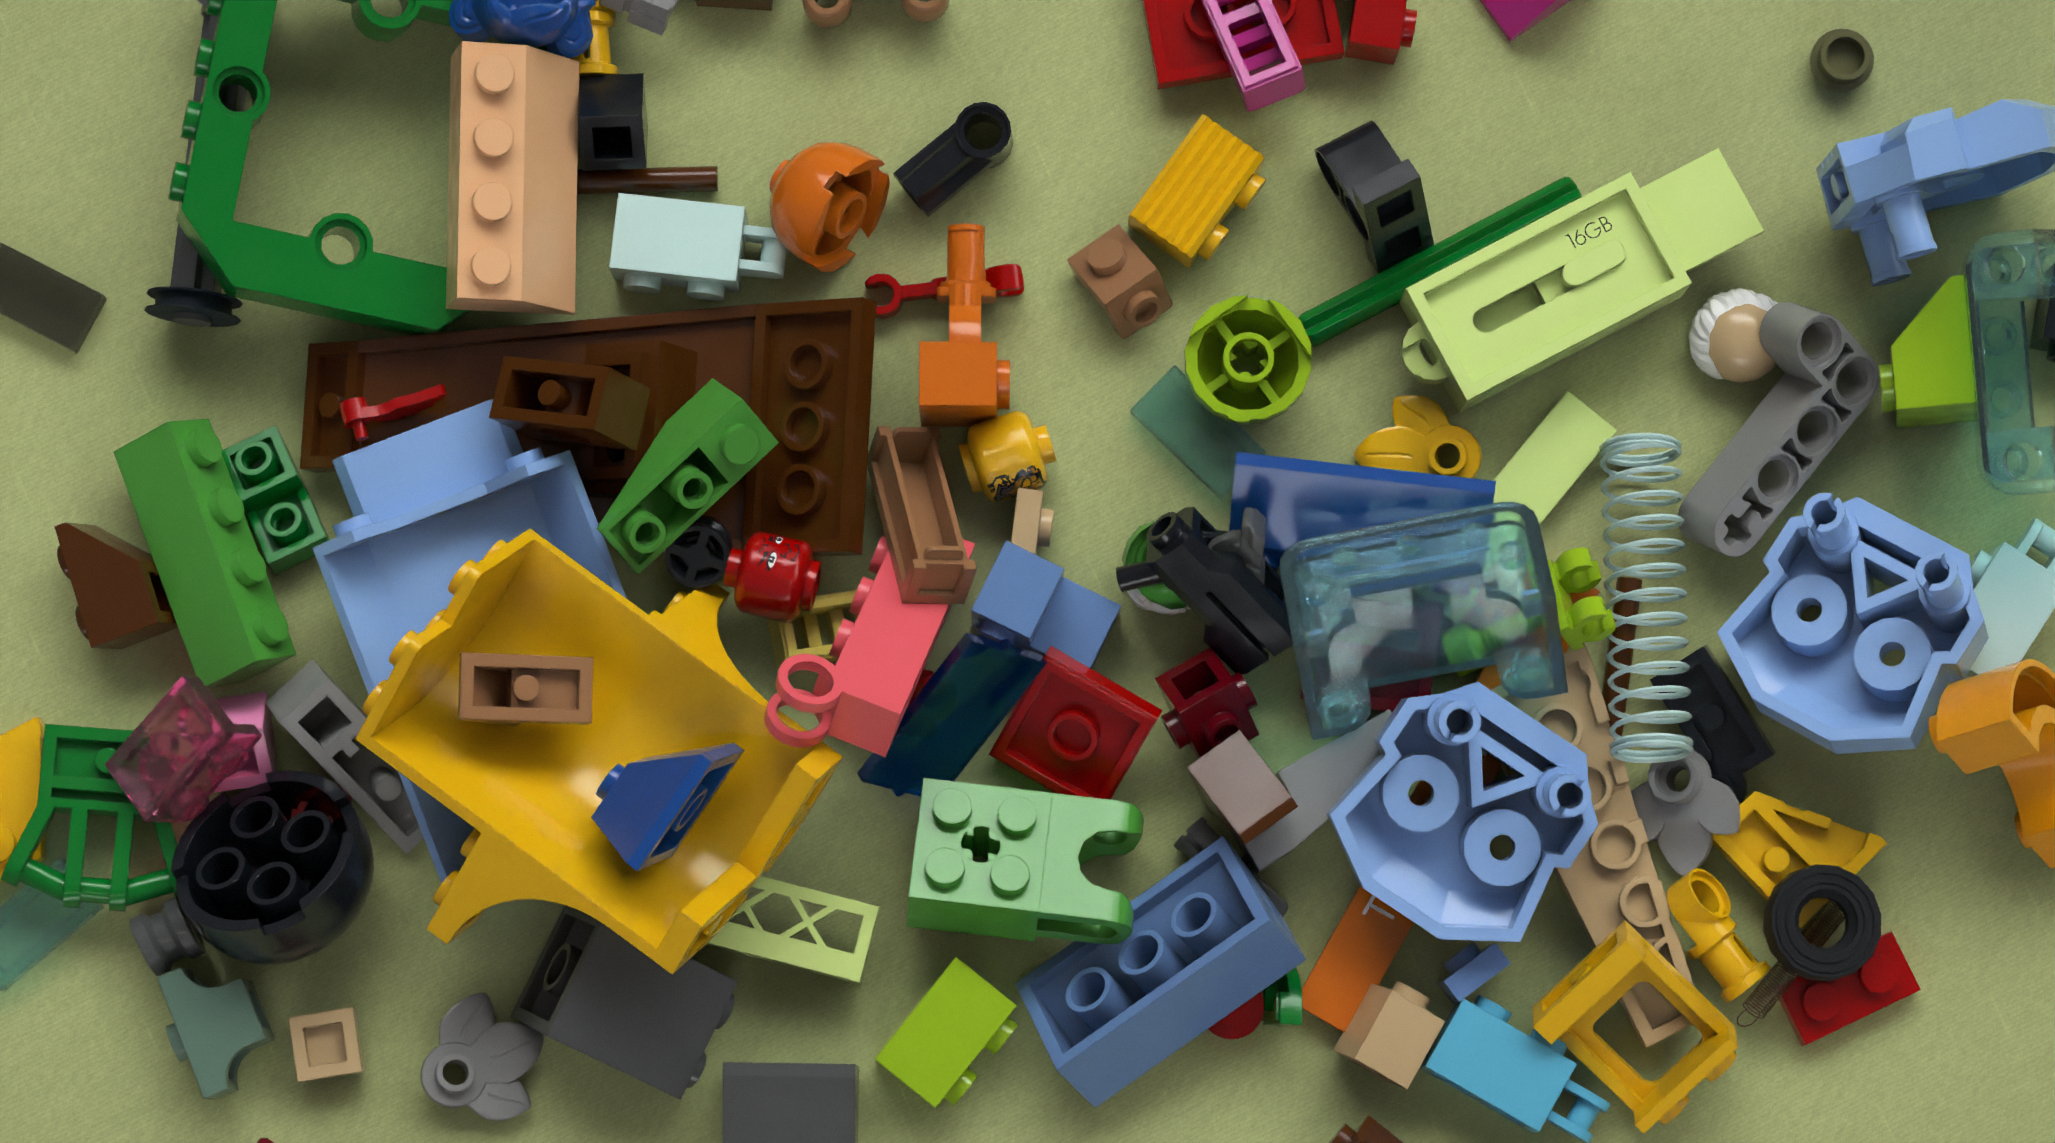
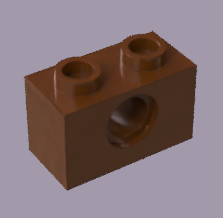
M504 356L489 418L533 439L636 451L651 389L610 367Z

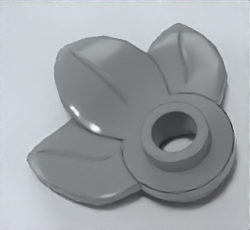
M1694 750L1689 756L1680 760L1652 763L1648 773V781L1631 790L1638 816L1642 819L1648 838L1647 843L1657 840L1659 848L1668 863L1682 876L1693 869L1699 868L1707 859L1712 847L1713 833L1717 835H1731L1739 832L1740 807L1735 793L1726 784L1712 778L1708 762L1701 754ZM1687 769L1690 774L1689 784L1686 789L1678 792L1674 785L1675 777L1681 770Z
M486 993L470 995L449 1009L440 1022L439 1046L429 1053L421 1068L420 1078L423 1090L434 1103L442 1107L460 1108L467 1105L476 1114L491 1121H505L514 1118L531 1107L529 1096L517 1079L527 1073L537 1061L542 1050L544 1037L537 1030L522 1023L501 1022L495 1024L493 1007ZM451 1063L460 1065L466 1074L465 1082L460 1085L449 1084L443 1077V1067Z

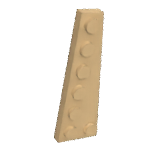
M1584 643L1583 648L1576 651L1570 650L1491 690L1587 754L1589 787L1598 826L1570 868L1554 867L1553 870L1593 949L1626 920L1694 986L1678 933L1673 928L1670 908L1662 882L1658 880L1651 858L1642 819L1638 816L1628 785L1629 778L1624 762L1613 758L1609 752L1611 750L1609 745L1614 741V738L1609 733L1610 717L1589 651ZM1499 761L1506 777L1516 773ZM1639 982L1635 984L1619 999L1643 1047H1649L1692 1025L1650 983Z

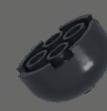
M287 770L265 773L267 782L248 788L232 798H229L225 791L222 792L194 817L175 849L171 872L176 878V890L180 907L208 943L220 952L237 960L253 964L270 965L289 963L308 957L330 945L350 927L361 912L369 895L373 880L374 855L365 825L344 792L337 785L320 775L305 771ZM301 801L309 803L305 811L291 818L292 809H297ZM329 815L334 819L333 825L328 818Z

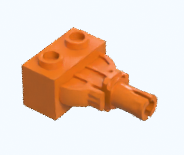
M962 223L948 226L947 281L941 282L940 287H937L938 303H949V341H919V412L921 426L971 427L976 423L997 418V409H1010V360H997V342H981L982 303L996 302V288L991 287V283L986 281L984 257L985 227L983 225Z

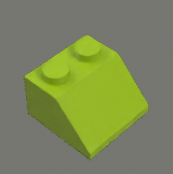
M1964 275L1949 277L1891 345V364L1879 365L1882 413L1895 412L1896 429L1973 422L1976 398Z

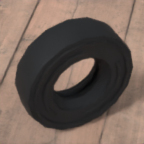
M1815 864L1789 873L1773 888L1764 908L1763 932L1770 952L1786 970L1806 980L1833 981L1855 973L1872 957L1881 937V912L1874 893L1859 876L1839 866ZM1826 898L1836 903L1843 912L1845 931L1841 940L1832 947H1816L1802 936L1799 928V915L1803 906L1811 899Z

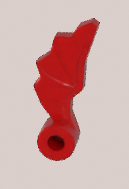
M440 384L416 393L396 397L386 403L368 406L365 397L350 398L341 402L338 406L344 427L348 429L353 428L356 441L360 442L369 438L365 425L371 421H393L406 416H414L421 410L434 407L435 402L442 400L447 394L444 385Z

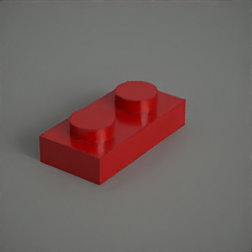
M1891 931L1881 935L1872 957L1855 973L1833 981L1806 980L1798 976L1788 990L1780 997L1779 1002L1801 1046H1805L1921 989Z

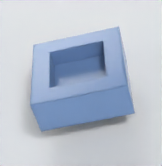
M1473 941L1443 964L1450 975L1437 984L1451 1003L1455 1004L1511 963L1496 942L1488 945L1481 951Z

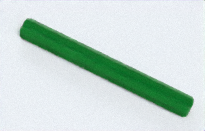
M1563 177L1302 313L1298 319L1303 324L1311 342V347H1316L1399 304L1407 287L1581 198L1580 190L1570 177Z

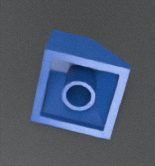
M735 743L646 757L628 763L626 767L619 763L604 778L596 792V796L603 801L592 815V819L624 861L636 871L673 856L745 750Z

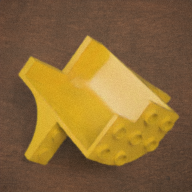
M529 528L508 543L503 539L497 541L479 562L476 563L470 559L464 563L448 586V592L454 596L447 609L439 611L428 623L425 630L419 634L411 630L398 642L389 657V663L395 667L388 680L380 682L364 702L362 712L367 715V718L355 740L475 828L461 847L460 854L466 857V860L460 871L456 869L451 872L439 886L433 897V902L439 905L426 928L433 935L448 944L475 923L488 907L513 900H545L564 904L597 919L673 975L701 950L746 901L747 892L759 879L763 871L768 873L806 819L843 759V756L822 741L811 747H793L780 742L768 731L764 721L768 701L740 674L722 645L718 633L717 615L730 593L717 583L703 588H696L691 593L681 590L670 601L662 614L657 610H653L648 615ZM460 653L593 657L592 723L589 725L521 723L517 726H503L458 720ZM779 709L777 710L778 718L784 725L793 730L807 731ZM735 743L745 750L673 856L636 871L624 861L592 819V815L603 801L596 796V792L604 778L619 763L626 767L628 763L646 757Z

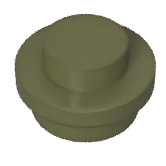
M1835 29L1825 33L1815 43L1810 54V67L1815 79L1825 88L1836 92H1848L1860 87L1870 76L1874 65V54L1868 41L1859 33L1849 29Z

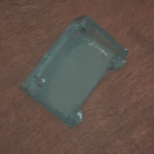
M1498 502L1307 538L1294 543L1286 549L1280 559L1283 592L1312 740L1343 735L1357 730L1366 723L1371 714L1372 704L1369 688L1496 665L1498 678L1503 689L1512 696L1522 699H1537L1568 693L1556 595L1541 529L1534 511L1524 504Z

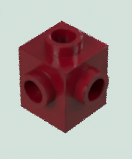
M1209 647L1155 678L1170 710L1163 714L1161 719L1179 750L1189 745L1199 759L1238 730L1242 732L1248 741L1260 735L1249 710L1258 706L1250 687L1240 672L1233 676L1230 675L1212 648Z

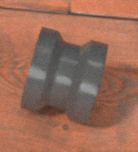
M177 896L165 901L162 910L151 916L141 913L129 919L138 947L156 976H161L171 971L173 962L185 956L195 959L206 953L200 933L180 907Z

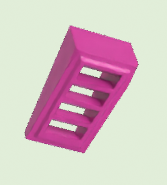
M1201 0L1247 111L1258 110L1298 94L1305 89L1302 66L1272 0H1255L1251 4L1224 15L1220 7L1237 0ZM1258 19H1263L1264 24L1232 36L1230 32ZM1270 42L1273 43L1274 48L1244 60L1241 56L1245 52Z

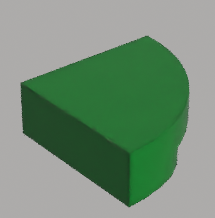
M1296 967L1263 990L1264 1013L1261 1020L1264 1021L1263 1025H1302V991Z

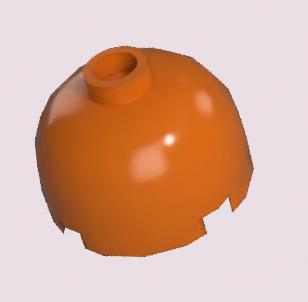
M818 142L800 151L791 160L783 161L773 173L770 181V192L772 193L770 199L771 224L779 241L798 259L820 272H834L847 264L856 255L854 252L846 249L860 227L866 236L870 237L886 205L890 180L888 174L879 170L880 166L885 165L883 161L861 148L838 142Z

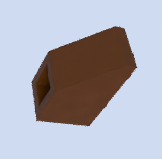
M65 522L55 526L60 544L57 549L58 561L64 574L71 580L78 603L75 611L76 621L82 634L89 640L91 648L123 649L178 628L151 554L96 525Z

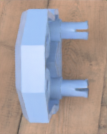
M2002 99L1958 119H1955L1953 108L1950 107L1913 117L1885 133L1837 143L1816 168L1831 229H1851L1852 234L1859 233L1871 275L1870 281L1872 286H1882L1910 277L1912 273L1910 268H1908L1906 260L1928 255L1938 249L1932 237L1926 216L1927 212L2001 196L2055 172V106L2026 99Z
M1830 493L1816 494L1806 502L1803 515L1789 518L1763 559L1769 572L1768 575L1718 630L1717 634L1752 700L1762 714L1835 754L1916 749L1929 728V717L1935 714L1947 683H1953L1966 677L1989 639L1985 621L1973 589L1969 554L1859 497L1842 503L1838 497L1833 501V495ZM1873 578L1891 588L1875 594ZM1819 606L1822 608V612L1816 620L1810 622L1801 620V614L1807 607ZM1892 650L1905 652V657L1900 664L1887 666L1883 663V659L1888 652Z
M1480 682L1441 694L1401 699L1374 739L1381 753L1327 812L1358 884L1438 939L1521 942L1554 867L1570 868L1598 826L1589 787L1587 754ZM1482 750L1516 773L1483 785ZM1416 781H1426L1431 787V797L1422 805L1413 804L1408 796L1410 786ZM1499 835L1508 836L1512 842L1511 853L1503 859H1495L1490 852L1491 841Z

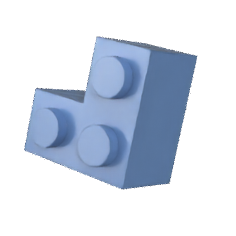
M1006 540L971 609L972 626L978 628L977 632L980 633L979 641L1012 656L1017 647L1039 658L1035 668H1038L1049 647L1053 646L1092 669L1120 613L1121 605L1064 578V568Z

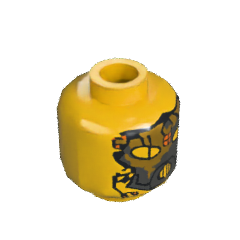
M1014 411L972 425L967 432L968 443L959 445L973 493L983 491L985 496L993 502L1016 497L1018 488L1034 490L1042 488L1047 481L1045 464L1057 461L1046 424L1033 428L1030 418L1021 411Z

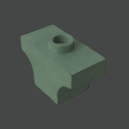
M179 968L157 977L174 1021L173 1024L166 1026L170 1044L180 1062L189 1059L203 1098L216 1100L238 1091L237 1072L243 1058L250 1051L275 1041L252 980L240 978L220 987L208 988L196 978L192 970Z

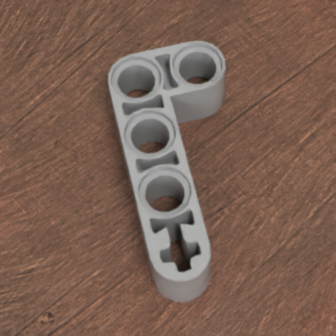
M1784 301L1775 304L1765 314L1759 331L1760 342L1764 350L1785 373L1686 495L1679 508L1678 516H1681L1685 521L1679 526L1682 534L1689 540L1726 556H1741L1756 545L1871 401L1878 388L1879 371L1875 361L1840 321L1832 315L1793 302Z

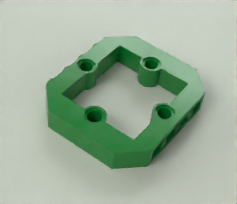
M208 0L206 14L216 16L217 21L213 40L204 38L200 40L193 76L205 78L200 102L188 100L181 138L190 139L192 143L188 163H175L168 200L179 202L176 221L224 292L235 298L411 336L438 333L471 312L472 310L446 309V267L374 252L373 238L369 228L359 218L348 213H334L323 217L313 227L307 237L233 221L250 132L260 122L271 99V86L266 75L263 73L277 0ZM371 0L337 1L351 4L352 19L356 28L364 36L375 41L389 42L400 38L410 28L415 19L451 27L448 13L454 0H399L402 6V14L393 18L378 14L373 9ZM499 40L501 44H510ZM546 46L534 47L540 50L547 51ZM228 84H237L244 87L250 93L252 107L242 112L227 109L220 100L219 89ZM330 235H339L346 238L351 243L354 251L352 262L336 264L329 261L322 251V239Z

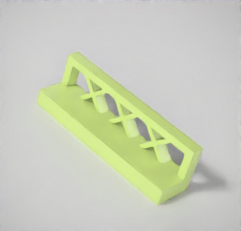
M760 876L751 888L761 890L762 892L746 900L730 918L732 920L745 912L754 928L728 921L706 944L707 946L861 985L868 961L867 954L880 907ZM774 894L790 898L803 919L802 922L780 935L764 931L751 909ZM800 901L826 908L809 917ZM837 910L863 917L853 954L827 947L814 924ZM808 928L817 944L791 937Z

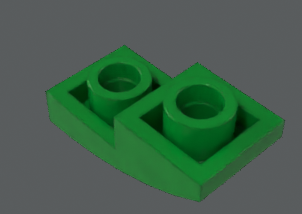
M276 425L222 450V455L236 493L243 502L244 511L249 518L267 563L274 574H279L314 557L315 554L312 548L330 539Z

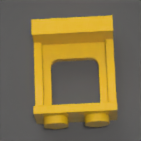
M1626 920L1532 1006L1533 1028L1551 1045L1557 1039L1564 1042L1566 1047L1634 1112V1125L1643 1134L1657 1121L1662 1125L1672 1121L1687 1105L1689 1101L1687 1094L1704 1078L1709 1082L1719 1078L1736 1058L1734 1051L1738 1048L1735 1026ZM1639 982H1647L1653 985L1702 1034L1699 1043L1661 1078L1655 1081H1648L1638 1074L1593 1028L1596 1020Z

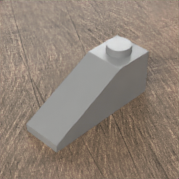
M312 659L265 703L279 723L390 838L408 854L424 838L400 775L396 769L355 740L367 715Z

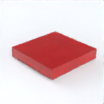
M1050 646L988 755L1054 793L1111 800L1162 710L1055 647Z

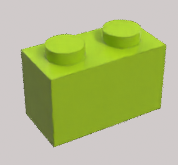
M955 957L875 1057V1060L934 1108L937 1109L944 1099L955 1106L978 1077L977 1074L969 1069L984 1048L993 1055H996L1019 1026L1009 1018L1017 1008V1005Z

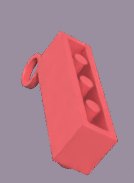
M884 535L879 540L868 571L877 574L876 578L872 580L864 576L862 577L849 613L858 617L855 623L843 619L829 655L838 658L836 665L834 666L828 660L816 655L798 654L787 658L779 667L775 680L777 693L770 698L767 704L764 721L772 736L784 744L793 747H811L823 741L826 735H830L883 757H886L952 604L902 603ZM963 539L967 557L970 560L975 543ZM799 670H808L819 674L813 693L802 689H794L788 680V676ZM789 705L802 712L814 713L818 719L819 726L810 731L793 730L780 721L777 710Z

